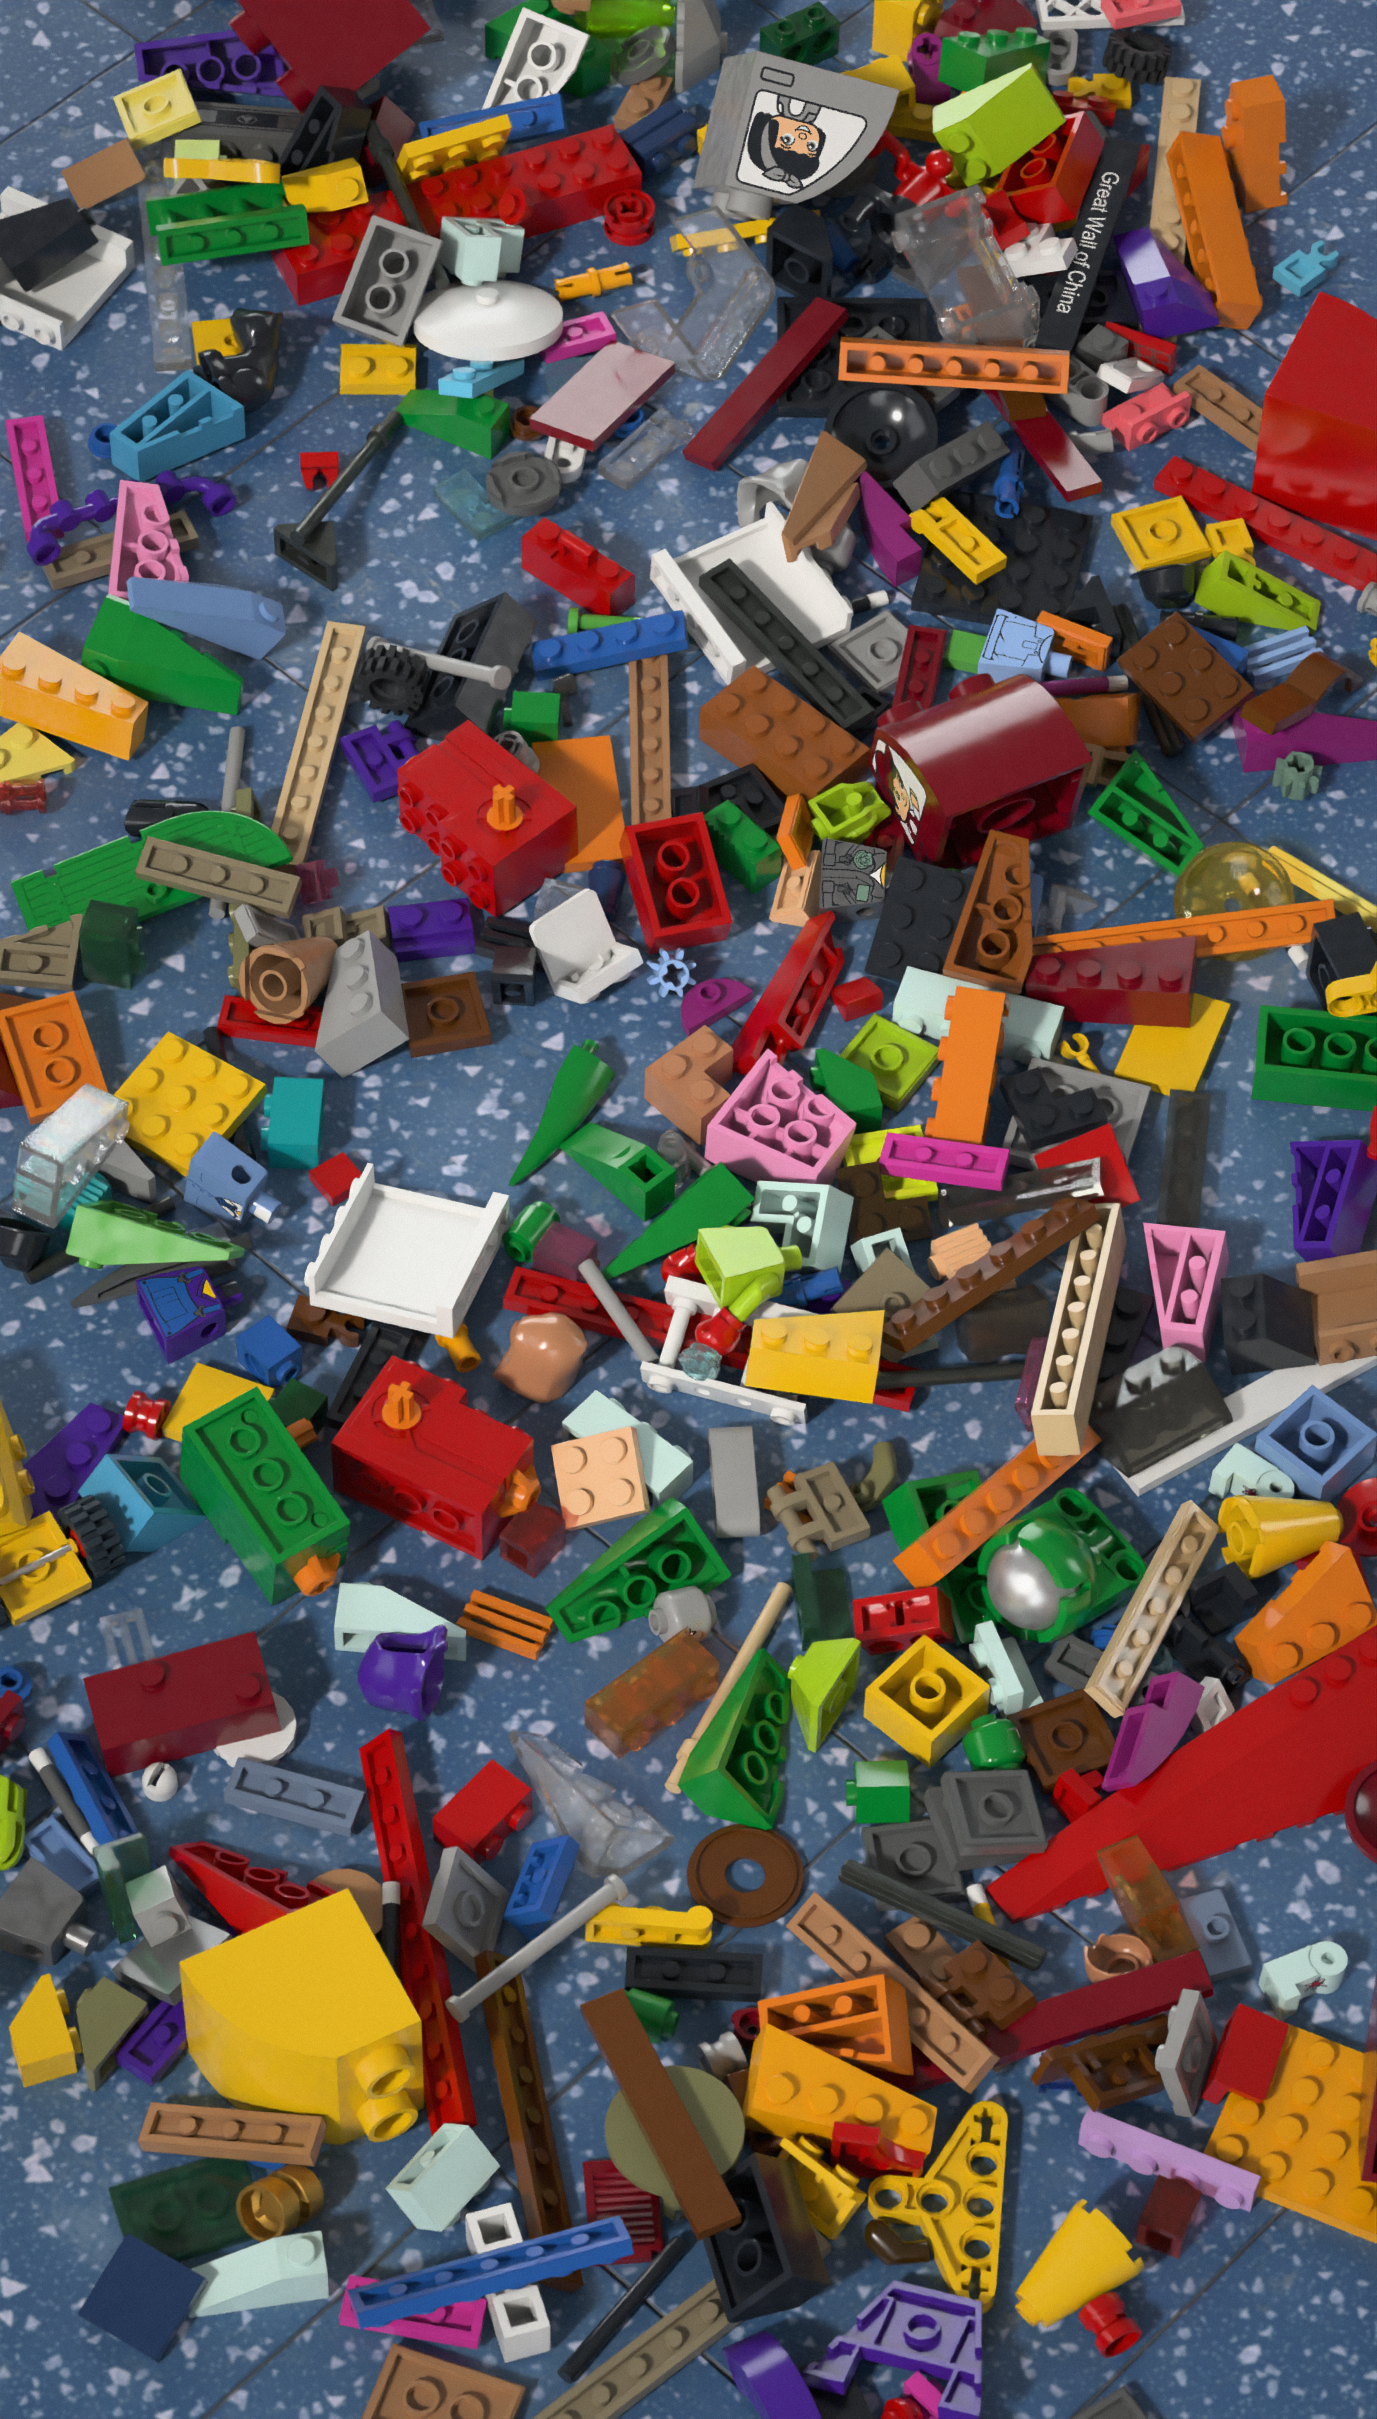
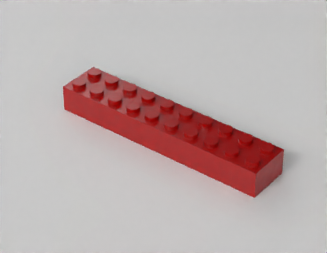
M613 124L410 183L406 187L428 235L440 239L443 216L501 219L499 215V202L503 194L510 188L522 189L533 201L531 217L525 223L519 224L525 229L524 239L603 216L604 203L610 194L622 189H637L641 191L642 172ZM391 189L369 195V202L335 211L308 213L307 222L310 244L271 250V257L298 306L343 293L372 215L408 228Z

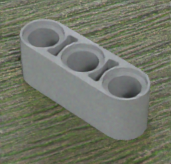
M1038 334L1027 337L1023 342V348H1034ZM1072 355L1069 361L1067 394H1041L1077 423L1092 427L1102 424V415L1107 411L1109 386L1107 382L1096 377L1094 371Z
M752 1426L708 1428L716 1538L760 1536V1513Z

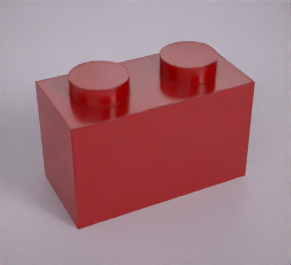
M491 1759L433 1817V1840L443 1848L458 1846L478 1865L484 1860L490 1861L498 1854L504 1840L514 1830L520 1831L530 1821L533 1815L532 1789Z

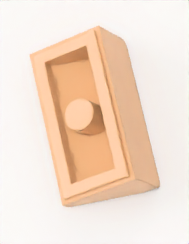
M820 850L810 851L806 867L794 871L786 857L784 858L769 917L772 922L804 927L810 918L819 915L822 861Z

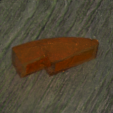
M1137 1834L1097 1850L1099 1863L1132 1936L1139 1937L1150 1948L1154 1964L1196 1950L1200 1951L1199 1944L1178 1912V1899Z

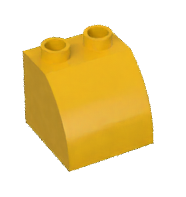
M348 1888L179 1962L188 2051L201 2073L214 2089L238 2110L323 2117L327 2129L322 2143L343 2145L365 2134L372 2142L388 2141L401 2135L415 2123L418 2118L417 2111L424 2108L421 2019Z

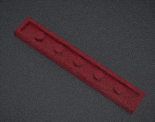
M816 297L682 450L685 460L715 472L849 318L846 308Z
M983 389L1066 502H1072L1102 492V480L1047 408L1046 416L1009 422L997 390Z

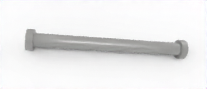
M374 636L368 641L366 652L372 647L376 650L378 645H384L386 650H388L390 645L395 644L388 643L383 637ZM395 645L399 652H402L403 648L410 650V657L417 654L421 657L419 663L425 662L428 669L487 682L492 688L499 690L507 688L511 681V671L506 666L496 665L489 667Z
M611 1874L604 1879L605 1885L480 1981L459 1997L452 1995L445 2001V2005L450 2014L460 2023L470 2017L469 2011L614 1900L622 1901L626 1898L629 1892L624 1882L615 1874Z

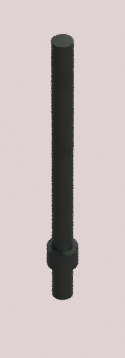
M369 120L366 136L370 142L369 151L374 162L380 164L408 228L428 235L393 159L395 152L390 141L383 137L377 122ZM437 257L430 276L435 287L442 289L449 284V279L439 257Z
M390 412L382 423L376 424L367 434L366 443L290 534V538L295 544L301 545L304 543L376 453L383 451L393 440L394 431L403 421V417L399 412Z
M1026 1362L878 1372L875 1390L1021 1380L1028 1378V1366ZM774 1390L775 1396L778 1397L805 1395ZM808 1395L810 1399H813V1398H826V1397H819V1396Z

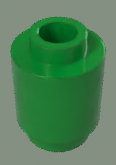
M535 1201L532 1205L525 1206L502 1235V1243L507 1255L517 1262H534L558 1232L560 1217L556 1210L541 1201Z
M632 1988L630 1992L624 1990L650 2042L660 2045L665 2037L672 2039L680 2017V2013L673 2011L674 2001Z

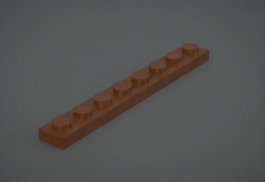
M487 1949L475 1956L474 1961L478 1981L510 1957ZM520 1972L482 2002L492 2047L493 2063L502 2098L501 2104L508 2128L509 2144L518 2179V2189L523 2204L526 2230L529 2240L571 2229L572 2224ZM581 2269L575 2270L570 2275L564 2277H549L538 2281L539 2285L572 2293L584 2286Z

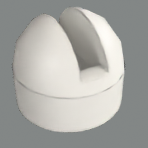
M164 1762L150 1764L142 1776L144 1794L149 1799L158 1802L172 1798L178 1789V1779L175 1770ZM157 1775H161L158 1779L156 1787L153 1786L151 1783L154 1781Z

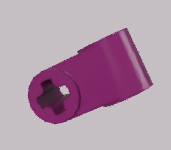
M923 33L914 39L907 53L909 75L916 86L915 103L940 105L950 100V86L938 81L942 41L932 33ZM921 48H925L927 54H932L930 59H925V55L919 53Z

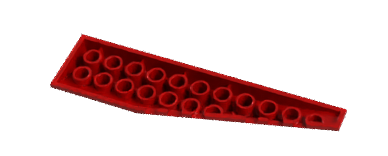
M1377 1625L1170 1754L1149 1776L1136 1786L1119 1789L1048 1840V1846L1044 1853L1029 1854L987 1886L985 1892L1012 1924L1066 1907L1068 1901L1086 1895L1090 1899L1105 1894L1107 1888L1125 1882L1131 1885L1146 1880L1149 1874L1164 1869L1170 1872L1233 1851L1236 1845L1253 1839L1260 1842L1272 1838L1274 1832L1295 1825L1298 1829L1313 1824L1316 1818L1331 1813L1334 1816L1343 1814L1345 1798L1350 1784L1362 1769L1377 1760Z

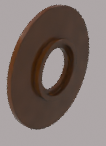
M736 1824L712 1832L696 1846L687 1867V1884L697 1906L707 1907L715 1921L737 1928H754L775 1922L795 1905L803 1886V1867L794 1847L777 1832L771 1829L765 1831ZM748 1859L758 1863L765 1873L763 1884L751 1892H739L730 1887L726 1881L725 1872L733 1862Z

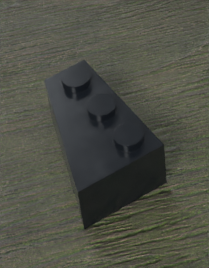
M320 85L277 162L280 164V179H282L281 176L353 158L358 163L372 110L351 89Z

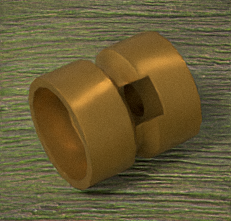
M287 2164L270 2173L267 2177L246 2186L239 2193L236 2201L237 2215L240 2224L247 2234L255 2240L263 2242L274 2237L284 2236L294 2228H298L313 2220L321 2213L324 2205V2192L320 2181L310 2169L304 2165Z

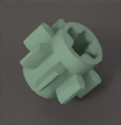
M1291 751L1285 760L1277 758L1272 785L1281 786L1282 797L1303 801V798L1307 797L1309 792L1318 793L1322 766H1314L1311 754Z

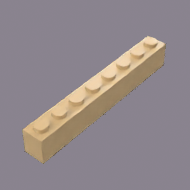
M1120 1203L1094 1204L1100 1219L1070 1241L1031 1412L1038 1456L1056 1455L1063 1457L1081 1455L1127 1245Z

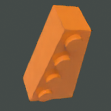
M956 986L955 996L948 995L944 1019L950 1020L951 1023L948 1037L941 1036L938 1060L944 1061L942 1077L935 1076L933 1081L931 1101L937 1102L935 1118L928 1117L925 1138L985 1146L991 1114L989 1096L994 1094L998 1076V1063H995L996 1055H1000V1052H1002L1005 1038L1002 1017L1008 1018L1011 1005L1006 993Z

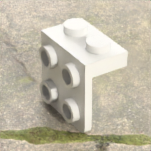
M583 889L534 921L529 927V933L554 994L580 1004L595 1000L599 997L600 991L613 983L627 979L631 975L632 970L644 963L638 949L615 941L598 896L591 889Z

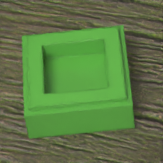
M953 629L943 657V667L977 674L978 662L987 637Z

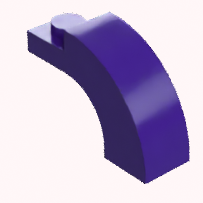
M762 2330L722 2348L739 2393L744 2394L750 2400L761 2419H822L798 2369L772 2334Z

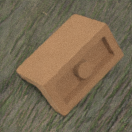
M127 138L61 171L79 209L83 206L88 209L145 180L146 175Z

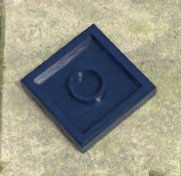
M127 2232L78 2312V2315L159 2363L207 2285L208 2280Z

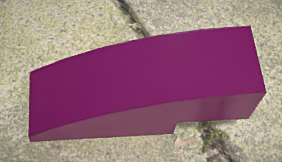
M865 471L859 478L861 498L858 501L863 535L879 568L896 588L919 575L922 548L910 537L911 517Z
M1179 1671L1151 1677L1143 1705L1125 1710L1101 1788L1109 1792L1134 1787L1149 1776L1169 1756L1184 1735L1197 1710L1205 1687Z

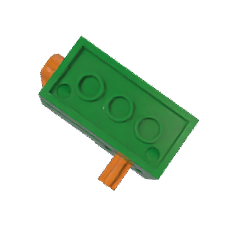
M256 1386L183 1427L180 1479L224 1544L229 1543L271 1606L300 1590L304 1596L313 1597L319 1595L334 1583L338 1568L346 1564L348 1548L346 1538L349 1537L351 1523L301 1451V1448L318 1439L313 1431L312 1423L304 1417L285 1428L262 1392Z

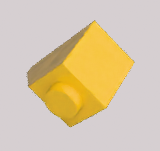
M353 158L281 176L288 206L304 204L306 213L335 211L369 202L361 166Z

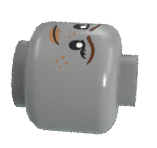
M689 1586L660 1593L654 1601L653 1610H650L648 1619L653 1634L659 1635L661 1640L668 1646L676 1647L705 1640L711 1633L712 1627L716 1625L717 1612L715 1604L708 1594H704L702 1590L695 1586Z

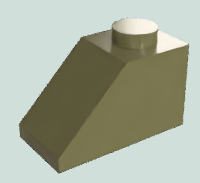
M104 1976L94 1988L88 1987L81 1994L75 2007L88 2088L94 2092H97L118 2065L115 2057L117 2051L149 2016L147 2002Z

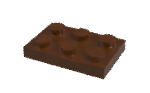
M1177 611L1117 659L1118 666L1194 744H1197L1241 708L1245 702L1255 696L1254 689Z

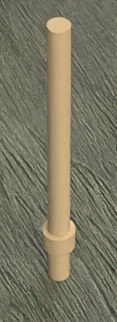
M784 1582L777 1583L693 1735L682 1743L676 1754L678 1761L665 1783L666 1789L670 1792L679 1794L682 1791L677 1785L689 1754L757 1650H760L793 1592L788 1584Z

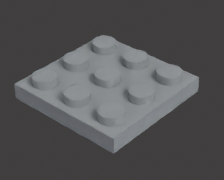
M1032 1057L1028 1070L1039 1068L1053 1098L1093 1088L1108 1118L1107 1124L1111 1123L1128 1166L1149 1101L1151 1086ZM1012 1115L1002 1148L1010 1149L1009 1164L1039 1171L1034 1155L1069 1140L1030 1151Z

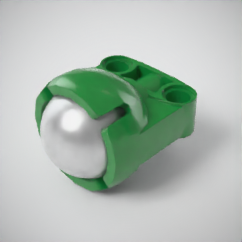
M1074 1488L1060 1489L1050 1501L1000 1528L984 1544L978 1559V1574L987 1576V1581H985L981 1588L985 1603L997 1621L1015 1637L1026 1641L1038 1640V1643L1059 1641L1112 1608L1124 1607L1133 1597L1147 1570L1145 1563L1126 1538L1083 1493Z

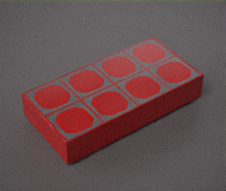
M1107 321L1105 328L1129 341L1127 359L1137 357L1160 370L1163 374L1172 376L1177 363L1176 344Z

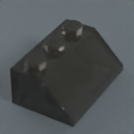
M1179 1343L1165 1348L1152 1357L1097 1385L1088 1424L1102 1440L1093 1449L1127 1478L1136 1475L1233 1422L1232 1414L1203 1362Z

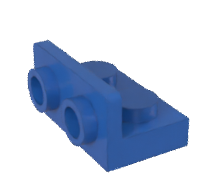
M570 1835L532 1843L503 1915L507 1922L531 1941L542 1933L546 1921L551 1920L556 1913L567 1878L574 1869V1860L580 1844Z

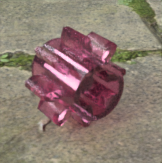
M325 859L295 865L296 876H299L302 881L298 895H302L303 904L333 898L331 888L340 886L336 867L327 869Z

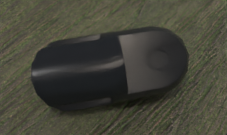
M134 800L126 814L124 826L130 836L142 838L139 830L174 816L210 810L204 804L196 801Z

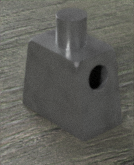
M30 1857L0 1898V1950L47 1966H53L67 1948L88 1957L94 1951L100 1934L85 1926L88 1918L85 1898L32 1857Z

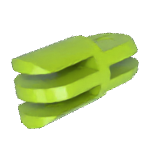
M1 1774L0 1871H7L18 1864L24 1851L27 1790Z

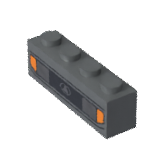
M194 101L202 122L171 135L173 157L175 155V140H220V155H227V159H259L277 163L303 116L297 109Z

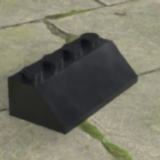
M504 592L455 614L436 654L489 667L496 665L506 666L511 671L512 680L519 671L518 664L524 651L531 644V634L537 621L511 596ZM429 669L430 678L422 704L418 710L413 709L412 713L409 714L404 728L411 730L414 735L442 742L448 733L469 720L489 735L494 728L493 721L507 699L506 691L508 687L499 690L492 688L487 682Z

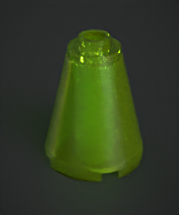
M591 0L590 11H579L578 14L574 15L573 20L597 40L624 38L647 26L657 25L659 29H662V26L672 27L675 19V6L670 5V0Z

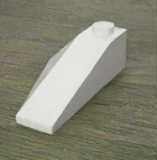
M522 8L482 109L557 94L576 71L590 35ZM514 144L504 145L499 157L505 156Z

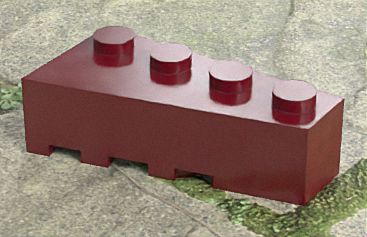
M1197 936L1034 955L1026 979V997L1064 1007L1063 1021L1190 1028L1197 975Z

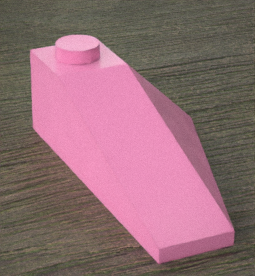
M120 480L108 594L129 601L127 580L130 577L189 582V574L186 566L182 564L179 555L180 547L177 539L173 537L169 525L170 517L158 484Z

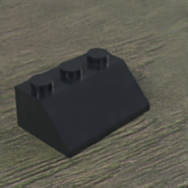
M753 2153L732 2168L723 2179L741 2214V2223L703 2239L727 2321L730 2323H737L798 2308L831 2285L793 2163Z

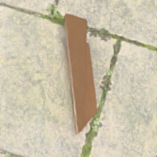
M825 431L820 433L781 533L787 563L797 561L800 552L805 547L816 546L817 549L823 550L832 546L861 498L859 485L853 482L867 468L866 459Z

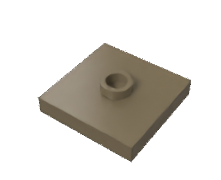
M886 1248L829 1311L837 1314L885 1310L884 1325L890 1321L893 1314L909 1308L922 1299L923 1295L931 1288L889 1248ZM881 1340L880 1359L898 1363L906 1354L883 1343Z

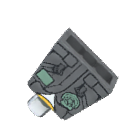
M823 838L819 915L831 910L836 918L832 924L880 919L885 896H887L893 872H886L887 852L879 848Z

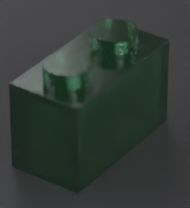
M90 900L79 929L84 981L131 990L136 975L143 974L147 960V953L141 950L145 929L144 926H139L137 908Z

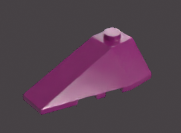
M1243 707L1230 716L1243 773L1275 770L1277 758L1285 760L1291 751L1311 754L1314 766L1377 760V721L1314 711L1313 714L1270 736L1240 717Z

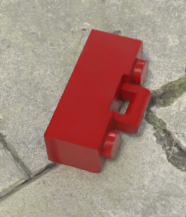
M544 517L521 537L522 569L595 615L621 616L635 603V575L617 562L598 552L597 548L572 532L562 529L556 523Z

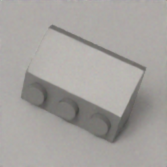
M372 215L332 321L339 329L371 341L403 347L443 241Z

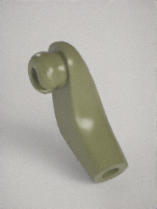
M879 1442L873 1446V1462L870 1472L858 1485L854 1482L849 1487L862 1512H868L879 1505L894 1490L898 1483V1464L894 1445L891 1442Z

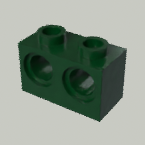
M820 1L815 2L760 28L759 52L814 66L838 54L840 21Z

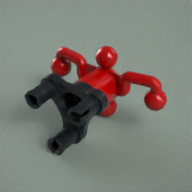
M885 128L875 147L866 158L878 157L885 148L896 158L893 170L897 179L901 181L900 185L892 194L882 190L875 184L867 183L863 185L856 193L855 201L839 218L841 225L851 233L860 231L864 223L869 220L871 240L868 245V252L852 267L853 275L857 280L865 271L867 272L861 283L870 284L884 266H889L893 261L902 269H911L924 252L930 251L940 239L938 230L930 223L940 210L949 214L958 213L963 205L971 208L969 204L982 198L968 190L954 191L950 188L946 176L950 175L954 169V159L948 151L935 149L927 155L925 166H918L911 161L908 149ZM976 223L977 235L986 241L978 223Z

